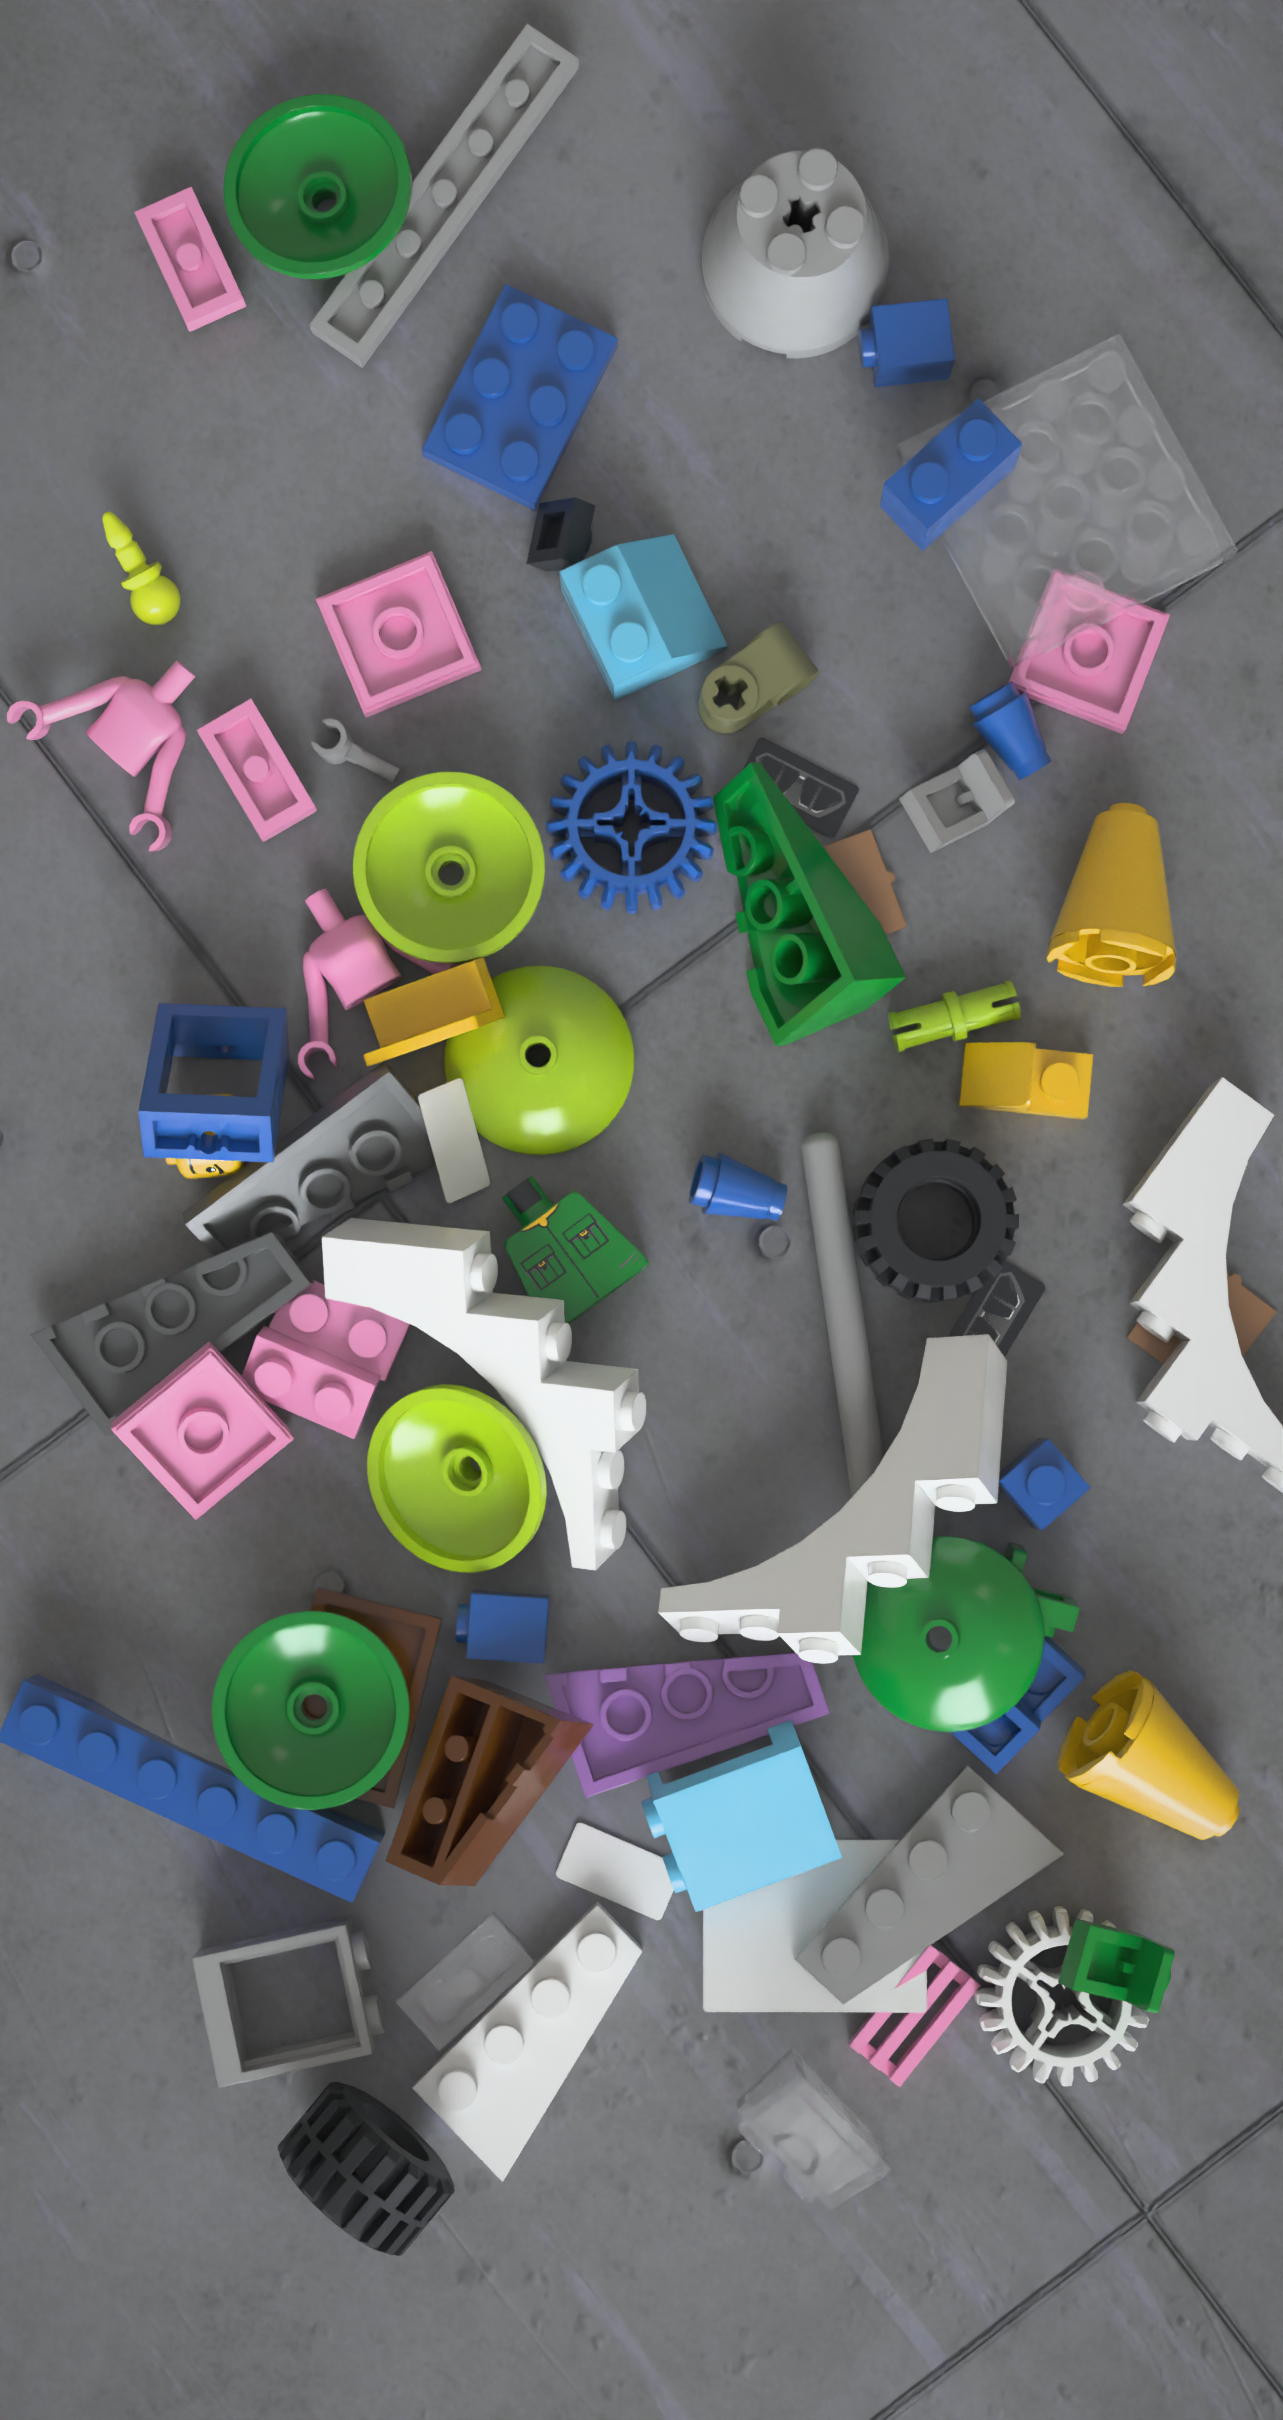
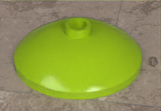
M437 772L416 777L399 785L376 804L362 825L357 838L353 857V877L356 893L364 913L373 927L386 941L402 952L421 960L442 964H458L470 962L495 953L510 943L525 928L536 911L542 895L545 880V858L543 845L535 823L526 809L512 794L494 782L480 776L461 772ZM453 864L462 868L464 874L458 884L446 885L440 880V873L445 866Z
M527 966L501 973L491 980L505 1018L447 1039L444 1059L447 1083L457 1078L463 1080L476 1130L482 1137L493 1144L515 1153L538 1156L554 1155L576 1149L603 1132L616 1118L627 1099L634 1073V1048L627 1022L615 1002L604 990L586 977L575 972L552 966ZM534 1045L547 1047L551 1053L549 1062L542 1067L531 1066L526 1060L529 1048Z
M451 1384L427 1386L406 1395L393 1404L385 1412L374 1429L367 1456V1476L372 1499L389 1531L414 1555L429 1564L445 1570L461 1573L482 1572L503 1565L521 1552L533 1539L542 1521L546 1505L547 1492L543 1463L533 1439L523 1424L497 1400L480 1391L464 1386ZM470 1457L479 1464L481 1472L473 1468Z

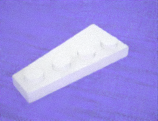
M598 1901L413 2084L412 2089L502 2182L642 1953L641 1945Z

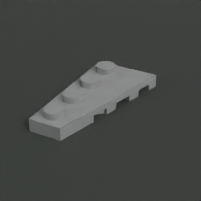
M967 1765L794 1959L844 2005L1054 1862L1064 1853Z

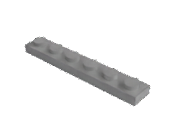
M528 23L412 182L409 209L399 232L392 242L373 260L352 272L346 273L310 323L311 332L360 367L363 368L575 75L579 69V59Z

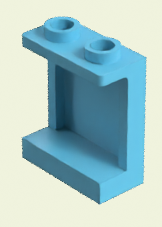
M792 1720L767 1728L772 1741L770 1746L667 1784L663 1783L659 1771L647 1775L652 1797L641 1801L646 1819L654 1838L666 1834L672 1849V1853L662 1856L675 1893L687 1889L695 1912L842 1858Z

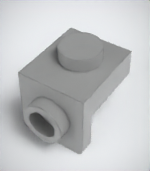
M985 749L973 753L957 767L910 789L899 798L930 853L985 827L1015 803L1003 773L995 766Z

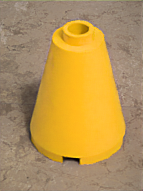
M1117 803L1110 806L1109 811L1102 812L1095 817L1048 943L1047 960L1050 963L1054 959H1058L1057 971L1064 976L1085 983L1123 987L1124 976L1143 975L1142 986H1147L1165 981L1175 972L1177 958L1159 824L1140 805Z
M1130 1670L1115 1676L1091 1697L1100 1706L1088 1721L1077 1715L1060 1747L1057 1762L1058 1769L1066 1775L1065 1778L1072 1785L1200 1840L1208 1839L1213 1835L1221 1836L1234 1825L1240 1813L1238 1788L1149 1679Z

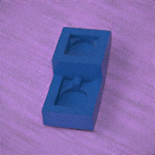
M1045 1636L1043 1657L1033 1683L1019 1702L1001 1717L986 1725L951 1733L997 1774L1040 1730L1041 1722L1085 1678L1086 1671L1049 1637Z

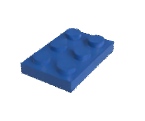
M505 284L422 448L423 457L535 511L618 347V338Z

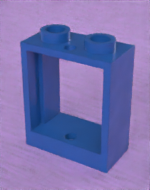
M158 1004L138 1110L143 1157L274 1163L289 1060L286 1008ZM173 1056L262 1060L257 1097L168 1094L167 1087ZM211 1131L214 1132L216 1135L210 1136L205 1134L204 1132Z

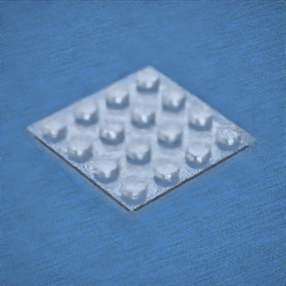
M1120 333L983 401L1022 443L1015 469L940 537L1011 670L1030 658L1034 659L1064 644L1066 640L1074 636L1078 637L1084 634V631L1095 625L1100 626L1125 613L1127 609L1140 603L1143 604L1235 557L1238 551L1235 543ZM960 414L898 444L896 455L902 466Z

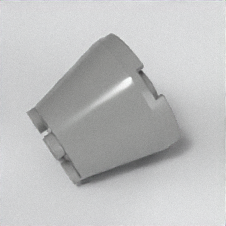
M815 148L808 151H790L766 160L736 186L718 205L710 219L703 240L701 256L702 283L709 305L717 319L740 342L744 339L764 350L787 354L786 358L799 359L822 355L839 348L858 334L859 329H864L868 324L872 306H878L888 277L889 248L882 222L852 173L840 162L836 161L835 157L825 149Z

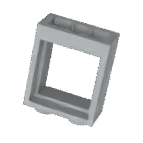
M351 1915L203 1947L192 1957L218 2088L371 2055L377 2044L376 2035L385 2033V2023L378 1994L367 1995L363 1970L372 1968L367 1936L364 1930L354 1932ZM335 1941L354 2031L248 2054L230 1963Z

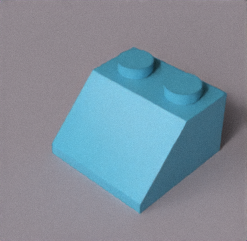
M674 534L617 544L559 571L561 591L614 702L728 649L722 632Z

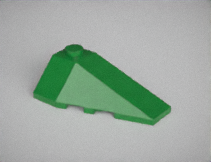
M751 762L713 797L726 869L732 875L737 876L743 911L735 913L739 934L748 933L754 969L746 971L750 993L775 1046H785L867 1010L904 980L906 975L878 919L761 763Z

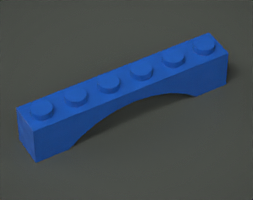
M38 1674L23 1680L0 1730V1742L351 1903H353L358 1895L385 1835L384 1832L331 1808L300 1810L272 1803L252 1792L231 1770L189 1752L139 1727L97 1701Z

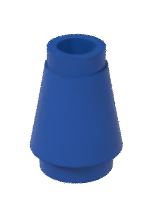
M1013 681L1001 686L969 706L976 719L971 725L1010 770L1014 771L1018 780L1033 774L1052 761L1046 752V746L1026 691L1020 694Z
M718 1153L716 1158L703 1154L694 1171L689 1191V1203L701 1206L703 1214L757 1219L767 1218L777 1221L785 1204L787 1184L776 1182L775 1179L722 1153Z

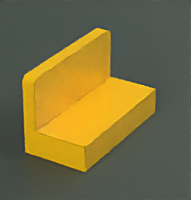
M484 957L364 999L363 1001L380 1048L363 1054L368 1067L505 1018Z

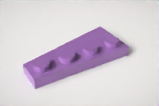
M796 1652L544 1674L555 1709L594 1724L571 1755L585 1798L645 1778L652 1773L662 1772L769 1735L767 1728L792 1720L795 1726L830 1714L813 1662L801 1659Z

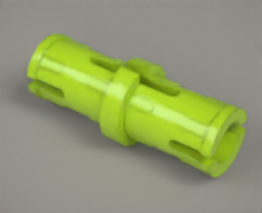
M1006 980L1001 984L957 996L955 991L941 994V1001L898 1012H888L890 1030L911 1024L917 1025L916 1030L892 1036L898 1053L905 1051L907 1048L949 1036L955 1042L966 1039L968 1037L967 1031L1010 1020H1020L1021 1010L1019 1002L997 1008L992 1007L993 1002L1017 996L1012 981Z

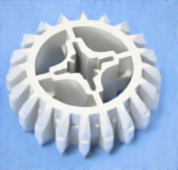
M1063 1906L1054 1907L1052 1913L1053 1926L1046 1927L1044 1919L1037 1910L1028 1913V1921L1033 1929L1032 1932L1024 1936L1021 1929L1014 1922H1011L1005 1929L1015 1944L1009 1950L996 1941H992L989 1944L988 1950L1001 1961L999 1968L988 1964H981L978 1967L977 1973L980 1978L995 1984V1988H983L976 1991L974 1994L975 2001L981 2006L996 2007V2009L983 2014L979 2018L980 2026L983 2031L1002 2029L991 2042V2046L996 2054L1006 2053L1016 2046L1009 2061L1011 2068L1016 2072L1024 2070L1035 2059L1033 2077L1036 2082L1045 2083L1053 2066H1057V2076L1062 2086L1072 2085L1074 2079L1073 2067L1080 2066L1088 2082L1096 2081L1098 2079V2072L1093 2062L1103 2058L1109 2068L1112 2070L1118 2069L1121 2063L1112 2049L1119 2043L1126 2050L1135 2051L1138 2047V2042L1125 2030L1128 2025L1145 2028L1148 2025L1149 2018L1141 2011L1133 2009L1131 2004L1112 1999L1111 2008L1107 2015L1091 2002L1089 1993L1072 1989L1071 1991L1076 1996L1077 2001L1087 2012H1083L1073 2004L1065 2008L1061 2003L1060 2010L1054 2009L1056 2003L1039 1979L1051 1987H1055L1059 1984L1058 1980L1062 1966L1045 1968L1034 1961L1031 1962L1030 1959L1048 1948L1068 1945L1073 1927H1069L1068 1913ZM1081 1909L1076 1919L1093 1922V1915L1090 1911ZM1105 1920L1103 1923H1101L1102 1925L1116 1928V1926L1109 1920ZM1017 1976L1037 1993V2003L1030 2015L1033 2022L1025 2033L1017 2026L1012 2012V1991ZM1070 2024H1080L1091 2031L1095 2030L1092 2035L1074 2044L1063 2046L1044 2044L1048 2036L1054 2039L1063 2027Z

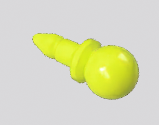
M110 511L105 512L102 520L107 541L112 548H115V555L124 571L129 573V576L120 583L124 589L131 590L130 604L134 614L141 621L150 625H162L171 621L178 613L181 604V597L177 586L169 578L160 575L162 566L159 561L150 565L146 564V557L138 543L133 541V534L129 527Z

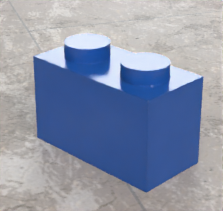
M978 398L884 482L880 507L923 552L1015 469L1022 443Z

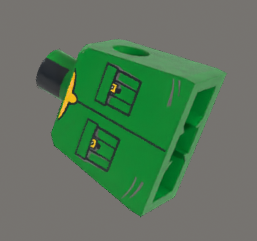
M531 1176L502 1197V1200L523 1227L503 1242V1245L530 1297L564 1300L565 1323L570 1324L649 1266L645 1256L576 1190L554 1205L534 1177Z

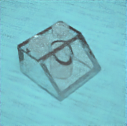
M792 2047L737 2101L738 2115L743 2119L737 2126L740 2133L761 2155L765 2156L771 2149L789 2167L783 2173L784 2178L808 2203L818 2197L829 2210H832L882 2179L891 2170L882 2140Z

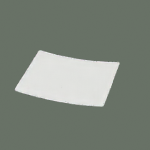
M836 1840L842 1855L841 1859L703 1909L704 2011L924 2013L927 2010V1970L901 1986L897 1987V1985L926 1949L844 2005L794 1959L899 1840Z

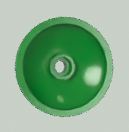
M311 94L292 98L260 115L237 141L229 157L224 175L223 193L225 209L229 222L242 245L254 258L268 268L287 276L302 279H325L352 272L373 260L392 242L406 218L412 195L410 162L404 145L392 125L368 105L349 97L334 94ZM323 200H336L335 206L331 210L326 212L317 210L318 205Z
M934 1536L932 1540L929 1578L907 1579V1583L900 1587H881L869 1581L867 1582L861 1655H853V1659L858 1673L870 1693L883 1707L901 1720L933 1731L956 1732L974 1729L986 1725L1008 1712L1019 1702L1033 1683L1041 1664L1045 1645V1628L1041 1606L1028 1579L1004 1554L973 1539L958 1536ZM943 1626L949 1630L952 1636V1643L948 1649L941 1650L932 1645L930 1631L933 1627Z
M299 1611L281 1615L265 1622L247 1634L235 1646L224 1662L215 1684L212 1699V1723L216 1742L226 1764L234 1775L260 1797L277 1805L300 1810H318L339 1806L356 1799L374 1787L385 1776L397 1759L406 1738L410 1718V1701L406 1679L389 1647L379 1636L361 1623L346 1616L325 1611ZM317 1694L325 1699L327 1711L323 1717L313 1718L305 1712L304 1701L308 1695Z

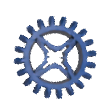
M628 741L626 743V760L616 761L612 747L610 745L602 746L601 758L604 766L598 769L590 758L582 756L578 760V766L586 779L582 782L571 774H563L560 779L561 786L572 795V798L552 796L549 801L550 809L566 816V818L553 819L546 822V833L548 835L566 837L565 840L557 842L549 848L551 859L562 860L569 857L573 859L560 871L563 881H573L581 874H584L586 878L580 884L578 890L579 897L587 900L598 886L603 888L601 908L606 911H610L614 906L616 894L626 895L625 908L627 914L637 913V895L647 894L649 905L653 911L660 910L662 908V896L659 889L664 886L675 899L680 900L685 896V889L678 876L682 874L694 882H699L703 876V871L696 863L690 860L691 857L711 860L714 853V848L711 845L698 840L697 837H709L717 833L716 821L697 818V816L713 809L714 801L712 796L703 795L691 798V795L702 786L703 779L700 774H692L680 782L677 778L685 766V760L681 756L673 758L665 769L659 766L662 758V747L653 745L649 750L647 761L637 760L638 747L635 741ZM622 782L621 799L615 808L608 812L594 813L593 818H581L584 808L595 794L611 784ZM641 782L652 784L668 794L679 808L682 818H670L669 813L655 812L648 808L642 799ZM631 799L635 802V815L639 816V826L645 822L649 826V829L639 830L638 840L635 841V855L633 857H630L628 854V841L624 840V830L617 834L614 831V827L624 826L625 816L628 815V802ZM580 838H594L595 843H606L616 848L621 855L622 875L609 872L595 863L585 851ZM669 838H683L679 850L667 864L654 872L641 875L642 855L647 848L657 843H668Z

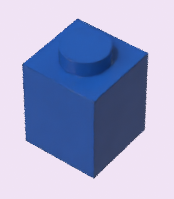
M948 298L872 306L868 328L859 329L858 342L862 368L872 367L875 387L949 380L955 357Z
M1048 1438L1037 1439L999 1472L998 1488L1033 1528L1039 1530L1046 1528L1091 1488Z
M473 1590L470 1596V1604H458L455 1642L467 1643V1659L544 1664L546 1659L550 1595Z

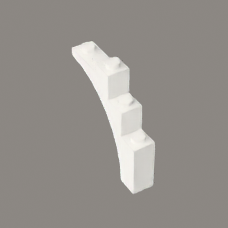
M1220 1077L1208 1086L1122 1204L1135 1213L1130 1219V1223L1143 1234L1158 1243H1161L1165 1237L1173 1241L1167 1252L1129 1302L1142 1312L1136 1321L1164 1342L1168 1343L1173 1335L1181 1340L1137 1399L1136 1403L1149 1411L1143 1421L1174 1443L1180 1435L1187 1440H1198L1208 1425L1216 1429L1210 1436L1212 1441L1240 1460L1244 1458L1246 1453H1249L1268 1467L1262 1474V1477L1283 1492V1425L1265 1403L1241 1354L1229 1308L1226 1249L1232 1205L1248 1159L1274 1114L1225 1078Z
M350 1218L322 1236L325 1298L370 1307L416 1326L458 1353L498 1391L527 1429L551 1474L566 1520L572 1567L596 1571L621 1547L626 1534V1516L623 1511L619 1510L618 1487L624 1474V1457L619 1449L642 1428L645 1421L646 1398L642 1392H639L638 1369L566 1361L571 1350L572 1331L570 1325L565 1323L564 1300L493 1293L498 1276V1263L495 1255L491 1254L490 1231Z
M990 1335L927 1338L919 1384L901 1430L875 1472L839 1512L798 1544L755 1567L710 1582L661 1588L658 1613L679 1632L681 1637L690 1641L712 1642L718 1639V1634H741L744 1637L762 1641L774 1640L780 1636L801 1659L808 1662L833 1663L838 1660V1655H861L867 1582L869 1581L881 1587H900L907 1583V1579L929 1578L935 1506L948 1511L965 1512L974 1509L975 1504H993L998 1501L1007 1360Z

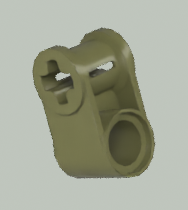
M782 621L777 622L754 637L737 654L712 670L705 678L698 700V714L702 723L715 733L721 735L737 733L774 706H779L794 697L816 679L820 672ZM719 690L726 696H731L734 693L741 696L737 710L730 704L723 705L720 708L715 704Z

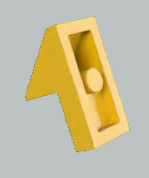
M1032 1042L965 1043L959 1107L1086 1119L1088 1117L1093 1054L1037 1049L1036 1043Z

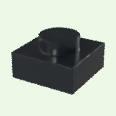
M576 497L539 503L526 564L544 571L566 569L583 561L592 542L591 524L596 505Z

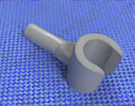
M329 718L322 721L326 728L341 736L339 743L331 749L322 748L319 744L311 741L312 747L323 760L331 764H341L349 761L370 770L392 783L394 782L399 773V768L355 744L349 731L338 720Z

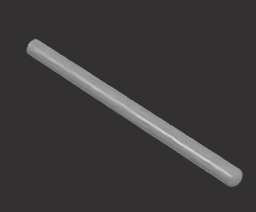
M818 1132L809 1135L803 1140L801 1150L852 1498L875 1472L884 1457L839 1141L837 1137L830 1133Z

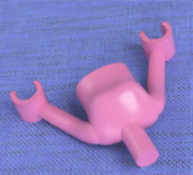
M176 660L153 687L140 679L119 676L44 705L30 701H19L10 706L7 712V721L11 724L17 722L26 710L31 709L34 711L37 722L34 729L28 733L26 739L37 740L48 733L51 723L91 710L111 700L105 711L85 732L108 756L134 777L158 753L151 773L143 814H139L132 819L129 825V833L131 835L137 834L145 823L152 820L159 828V837L149 847L148 851H159L168 846L172 838V828L168 820L162 816L171 776L187 736L186 730L182 726V719L172 706V703L196 677L187 667Z
M326 888L319 890L305 900L323 931L311 943L309 951L303 956V974L308 997L310 1041L301 1048L298 1054V1065L300 1070L309 1079L314 1081L316 1079L308 1068V1059L314 1052L324 1051L328 1053L330 1061L336 1068L339 1061L337 1054L329 1046L328 994L324 977L335 990L344 1009L349 1010L364 1003V999L376 996L388 989L402 978L401 973L389 956L384 942L400 956L433 975L465 964L433 963L402 952L377 932L366 915H357L345 920Z

